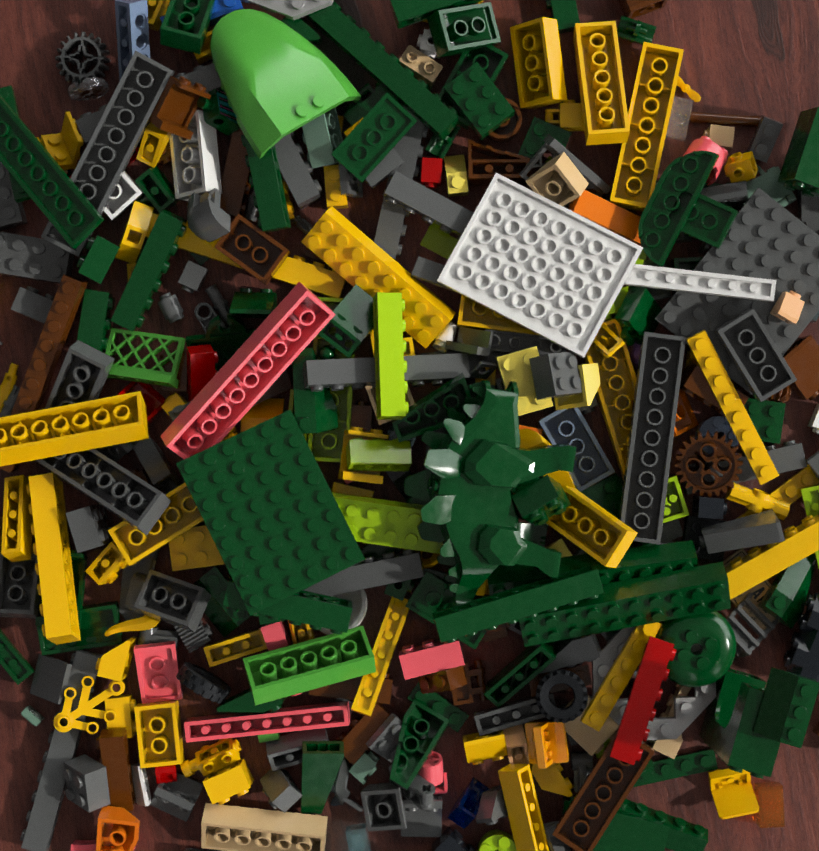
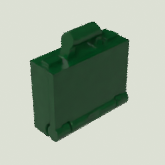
M629 286L628 293L615 316V319L623 328L620 336L628 346H632L634 343L641 345L642 334L644 332L654 333L659 323L654 318L661 311V308L645 287Z

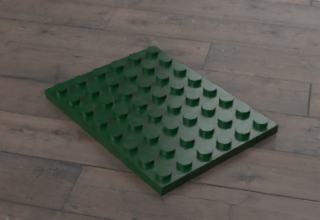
M291 409L176 463L250 616L365 560Z

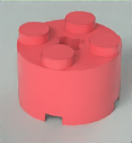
M701 136L700 139L692 141L684 155L693 153V151H709L719 155L706 181L707 185H711L716 181L726 165L728 151L711 141L709 137Z

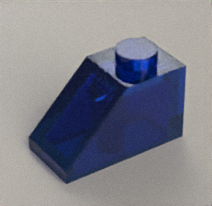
M473 777L454 804L447 818L465 829L475 819L482 793L489 788Z

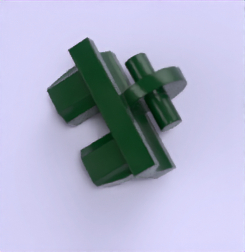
M621 16L617 35L619 38L643 45V42L652 43L656 26Z
M457 125L443 141L434 133L425 150L438 158L444 159L461 127Z

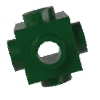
M407 580L401 583L387 584L384 594L403 601L406 592L411 593L415 581Z

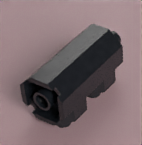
M815 593L814 596L809 594L805 606H807L805 614L802 613L798 621L800 631L799 633H793L790 641L792 643L791 649L785 652L783 662L787 672L819 682V593Z

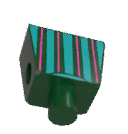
M213 89L208 92L212 95L210 99L202 96L198 98L197 106L203 109L204 120L207 124L227 136L241 129L236 121L237 117L232 107L228 105V98L224 90Z

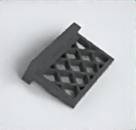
M549 134L543 140L545 143L519 173L523 179L527 180L529 178L527 173L531 168L538 167L539 170L546 163H542V155L546 150L551 152L552 159L565 152L589 183L586 189H594L596 191L595 195L599 197L604 193L607 194L612 189ZM569 202L568 204H566V205H564V206H567V208H569V205H570L571 202Z

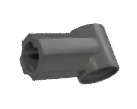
M158 627L139 631L138 645L175 641L176 649L178 648L179 634L177 631L158 629Z
M571 752L574 792L576 793L593 768V756L588 752Z

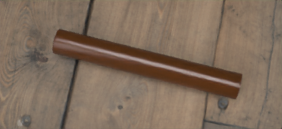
M690 112L689 122L754 127L758 126L761 119L759 116Z

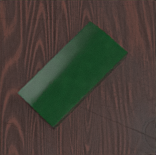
M118 601L83 606L80 629L81 641L56 645L43 636L42 628L37 626L42 656L122 644V632L108 637L104 635L110 627L121 623Z

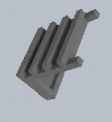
M751 592L725 618L735 634V657L738 658L749 656L779 622L777 619H774L771 623L750 601V598L753 596ZM744 605L767 627L764 631L742 609ZM736 614H738L759 635L757 639H755L737 621V619L734 617Z

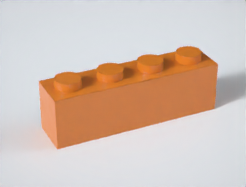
M584 190L580 197L571 201L569 210L641 246L638 234L640 216L587 190Z

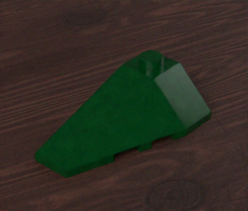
M414 699L403 718L389 780L408 790L441 739L450 720Z

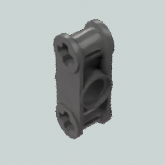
M391 764V765L389 766V773H390V774H391V770H392V765H393V764ZM417 774L408 790L389 780L390 784L400 787L401 795L419 809L431 810L435 807V800L433 799L435 786L419 774Z

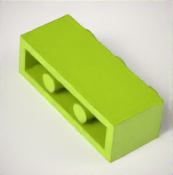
M353 438L349 440L346 446L347 471H408L412 465L410 441L399 442L398 438L393 440Z

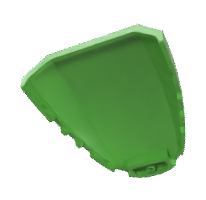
M254 9L236 10L222 17L213 29L210 50L215 70L218 72L221 81V88L226 93L228 105L232 107L239 127L259 159L289 133L343 102L354 101L357 103L361 98V95L346 76L317 47L285 23L265 12Z

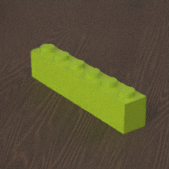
M377 292L373 296L377 420H402L406 417L409 410L408 402L405 401L408 383L404 378V373L407 372V361L404 360L406 340H403V332L406 329V322L402 319V312L405 310V300L402 299V293Z

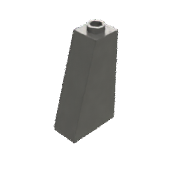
M772 509L701 528L702 536H698L701 548H706L708 554L785 541L780 520Z

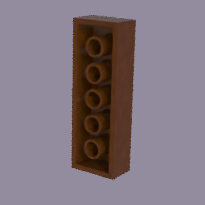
M616 731L554 828L552 835L576 851H593L654 755L655 749L642 741L640 749H643L640 761H635L634 765L610 757V752L617 734Z

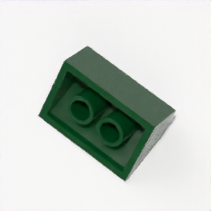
M216 565L197 580L194 585L205 588L211 594L204 613L225 637L247 620L250 615L247 614L248 611L239 609V612L227 610L226 606H223L229 578L219 565Z
M771 667L753 732L784 744L802 748L818 694L819 682Z

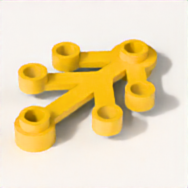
M85 676L81 681L83 688L78 708L71 712L72 701L76 697L77 691L73 687H68L64 691L65 701L63 710L54 718V727L59 732H68L75 728L85 730L89 734L97 733L99 730L97 722L86 723L75 719L85 715L104 719L108 723L114 722L117 717L115 711L94 709V707L112 695H121L125 691V683L112 680L108 689L88 701L91 687L94 685V678L92 676ZM86 678L92 680L90 686L85 685L84 680ZM114 684L120 685L119 691L113 690ZM68 690L74 691L73 697L67 696ZM107 713H113L114 719L108 720L106 717ZM62 718L67 719L68 724L66 726L60 724ZM89 725H96V731H90Z

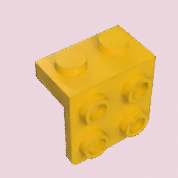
M729 768L708 772L709 788L720 819L724 820L754 814L759 811V805L751 784L750 772L743 769L742 772H736Z

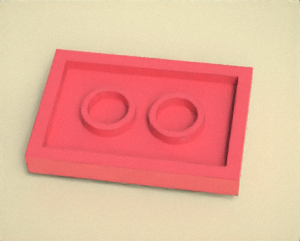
M175 641L134 645L142 704L183 699L182 685L176 677L179 672Z

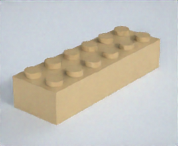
M205 803L201 822V848L222 851H325L328 816L301 814L298 812L284 813L279 810Z

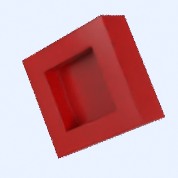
M176 765L155 767L157 784L176 782Z

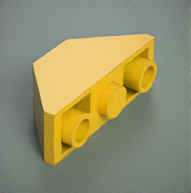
M134 200L119 244L120 248L115 258L129 263L136 262L148 231L154 207Z
M552 763L545 769H538V764H531V772L542 790L567 797L573 795L571 789L574 787L568 777L564 778L561 771L563 768L560 763Z

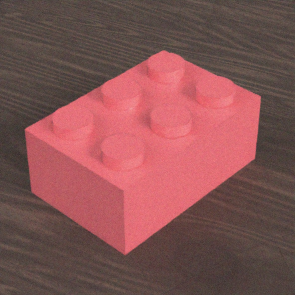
M434 639L423 641L421 646L414 647V644L403 646L402 650L399 651V659L405 680L465 665L459 639L451 643L434 642Z

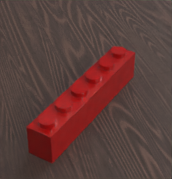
M649 635L610 752V757L634 765L635 761H640L643 749H640L642 741H647L650 732L647 729L649 721L653 722L656 709L653 707L655 701H660L663 689H660L662 680L667 681L670 669H667L669 660H674L677 649L673 648L675 644Z

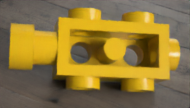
M226 738L219 739L217 743L210 746H203L200 751L195 753L194 759L185 760L180 764L184 776L188 778L198 770H200L203 776H207L240 760V743L237 739Z

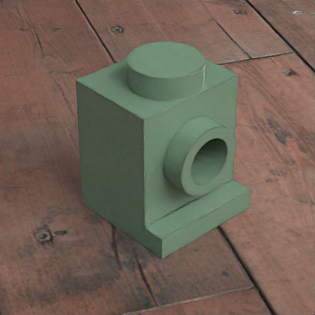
M366 750L355 764L349 767L348 771L364 785L367 780L365 776L368 775L370 777L376 771L377 767L375 765L380 758L373 751L368 752Z

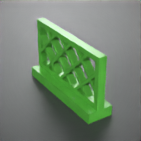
M111 328L105 354L113 356L117 353L120 360L112 364L107 378L178 388L180 380L177 379V374L186 339ZM122 334L125 340L117 346L115 343L116 335ZM141 337L143 343L134 348L131 341ZM158 339L161 345L153 351L149 344ZM173 342H178L177 350L170 353L167 346ZM128 344L132 351L123 357L120 350ZM147 347L150 354L141 359L138 352ZM164 349L168 356L159 362L156 354ZM135 355L139 362L130 367L126 361ZM153 357L156 365L151 369H147L144 363ZM171 360L173 363L172 371L165 372L162 366Z

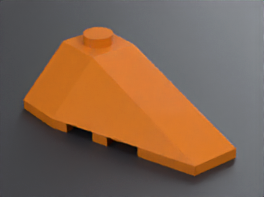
M114 806L102 807L98 816L96 851H133L139 839L140 820L125 808Z

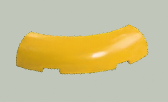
M530 429L519 430L520 448L531 449L551 445L536 431ZM558 470L546 474L559 482L562 488L564 486L576 488L568 471Z

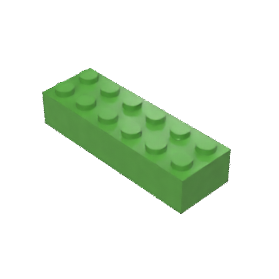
M363 626L348 629L347 633L330 634L243 658L255 706L376 672L374 655Z

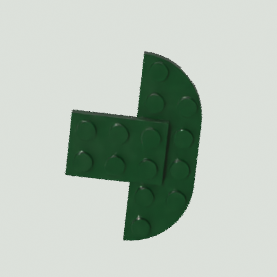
M693 151V153L676 158L661 175L641 215L638 227L641 246L649 259L656 265L663 267L680 232L716 249H720L738 211L700 194L719 157L718 154L709 151Z

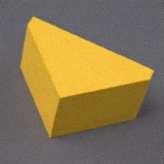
M604 323L592 342L605 358H609L625 344Z

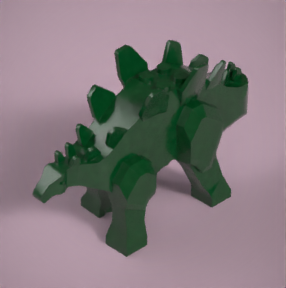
M486 380L470 384L469 389L476 394V398L466 397L464 399L465 404L462 406V409L466 416L456 410H450L447 413L448 418L443 420V426L448 434L425 431L423 433L421 441L431 448L427 451L424 460V467L427 469L404 479L403 492L406 495L422 501H429L420 509L422 522L417 526L420 537L427 541H445L439 549L440 555L437 557V561L440 564L452 566L448 569V574L444 578L453 584L445 588L444 593L452 596L451 602L453 606L473 601L479 587L499 565L533 566L540 573L549 577L558 578L562 553L555 549L545 548L548 525L535 526L530 522H518L519 517L516 505L511 496H513V493H518L539 480L537 477L558 470L573 472L576 447L567 444H556L531 449L520 448L517 407L519 392L517 383L513 381L509 383L506 391L491 388L490 382Z

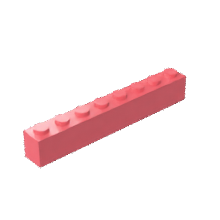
M349 701L285 707L272 713L268 710L266 712H238L190 717L185 720L184 729L186 743L349 726L351 718Z

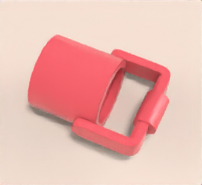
M432 751L418 774L435 786L434 794H445L448 791L447 772H443L442 755ZM444 780V787H438L437 785H440Z

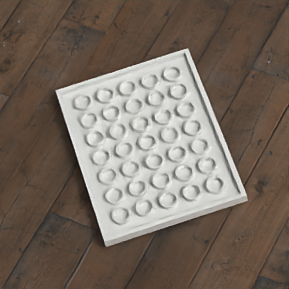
M496 173L437 282L584 358L641 254L643 247Z

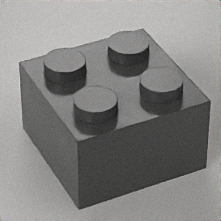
M550 353L529 359L537 400L582 393L575 353Z
M86 754L63 762V776L67 787L65 794L69 801L89 813L110 804L106 766Z

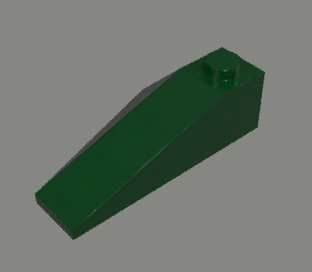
M313 347L305 348L292 362L295 419L302 434L338 429L337 406L330 389L323 388V391L311 392V389H305L304 362L306 360H318Z
M815 552L779 572L758 604L760 608L790 629L793 628L804 610L816 564Z

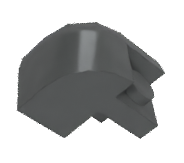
M216 188L204 193L202 196L194 192L188 199V226L198 238L207 242L215 241L230 232L231 216L220 208L221 192Z

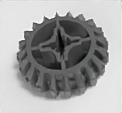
M82 31L81 37H79L77 32H74V39L67 36V43L61 41L60 44L63 46V49L57 48V52L61 55L55 56V59L59 61L56 67L61 69L59 74L65 76L67 82L72 80V85L74 86L79 82L80 86L84 87L85 82L92 86V80L99 83L100 81L97 78L99 75L105 78L106 75L102 71H109V67L105 64L111 63V60L107 58L110 55L109 50H105L107 45L101 43L100 37L94 39L93 33H90L87 37L86 32ZM87 45L97 49L98 57L88 53ZM78 46L77 52L74 54H70L71 51ZM82 56L87 58L86 61L84 60V63L79 61ZM68 62L78 66L79 74L70 71ZM92 65H96V67L88 73V68Z

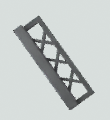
M746 180L703 188L700 194L726 206L743 204L749 199Z

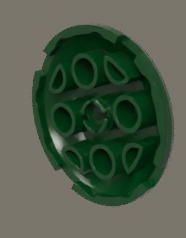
M714 611L661 621L662 626L655 638L675 644L673 648L677 649L674 660H669L667 669H670L668 675L670 680L686 687H702L716 682L729 670L736 654V638L731 625L719 612ZM693 644H700L698 651L691 652Z

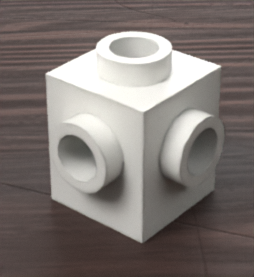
M430 28L429 30L424 29L423 35L419 34L417 46L420 47V52L431 59H435L437 54L434 44L428 42V40L433 41Z

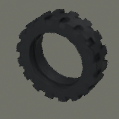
M184 662L176 676L182 684L192 689L196 694H200L202 697L219 704L224 703L231 691V687L222 681L221 678L190 662Z

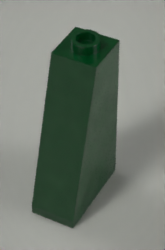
M302 741L301 814H322L344 759V741Z

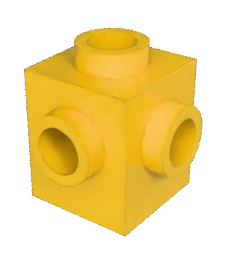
M752 151L746 153L737 152L728 157L724 171L726 177L730 178L731 183L745 180L747 182L756 177L758 167Z

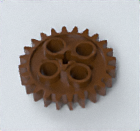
M707 430L706 436H703L699 431L698 438L691 435V442L684 440L685 447H679L678 450L682 454H676V459L680 461L675 463V467H680L681 469L677 470L676 474L683 475L680 478V482L687 481L685 488L687 489L692 486L693 494L700 490L701 497L704 492H707L708 497H711L712 492L719 496L721 489L727 493V485L734 488L733 481H739V477L736 474H742V469L738 467L743 465V461L737 459L742 457V453H735L738 445L731 446L733 439L726 442V434L719 438L718 431L713 436L710 435L709 430ZM709 445L713 447L714 452L707 454L703 451V447ZM695 451H698L702 458L699 455H696ZM696 460L700 466L692 468L689 465V461ZM727 460L729 466L726 468L720 467L718 461ZM706 462H713L712 466H705ZM716 470H717L719 473H722L723 476H722V477L719 476L718 473L716 472ZM711 474L715 477V480L707 482L704 476Z

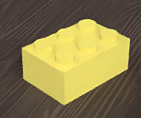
M537 346L495 357L504 390L506 391L511 381L517 383L519 392L518 416L553 406L551 398L540 400L536 398L529 359L539 356Z

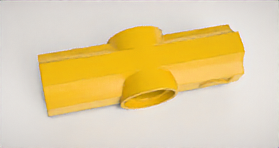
M733 482L734 488L728 487L726 499L742 504L747 509L756 513L772 509L778 519L784 520L790 511L789 503L771 497L770 494L762 490L751 489Z

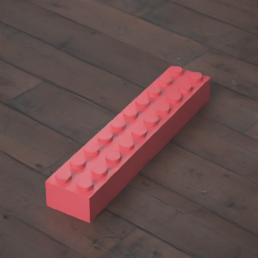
M298 282L161 434L160 437L166 447L181 458L187 459L220 443L336 314L302 283Z

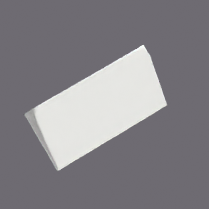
M140 763L132 764L136 803L140 806H149L152 797L146 768H140Z

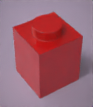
M422 157L421 185H425L429 189H436L437 186H441L442 158Z

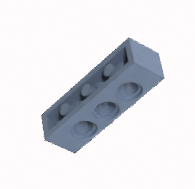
M115 0L119 81L135 50L150 58L147 0Z

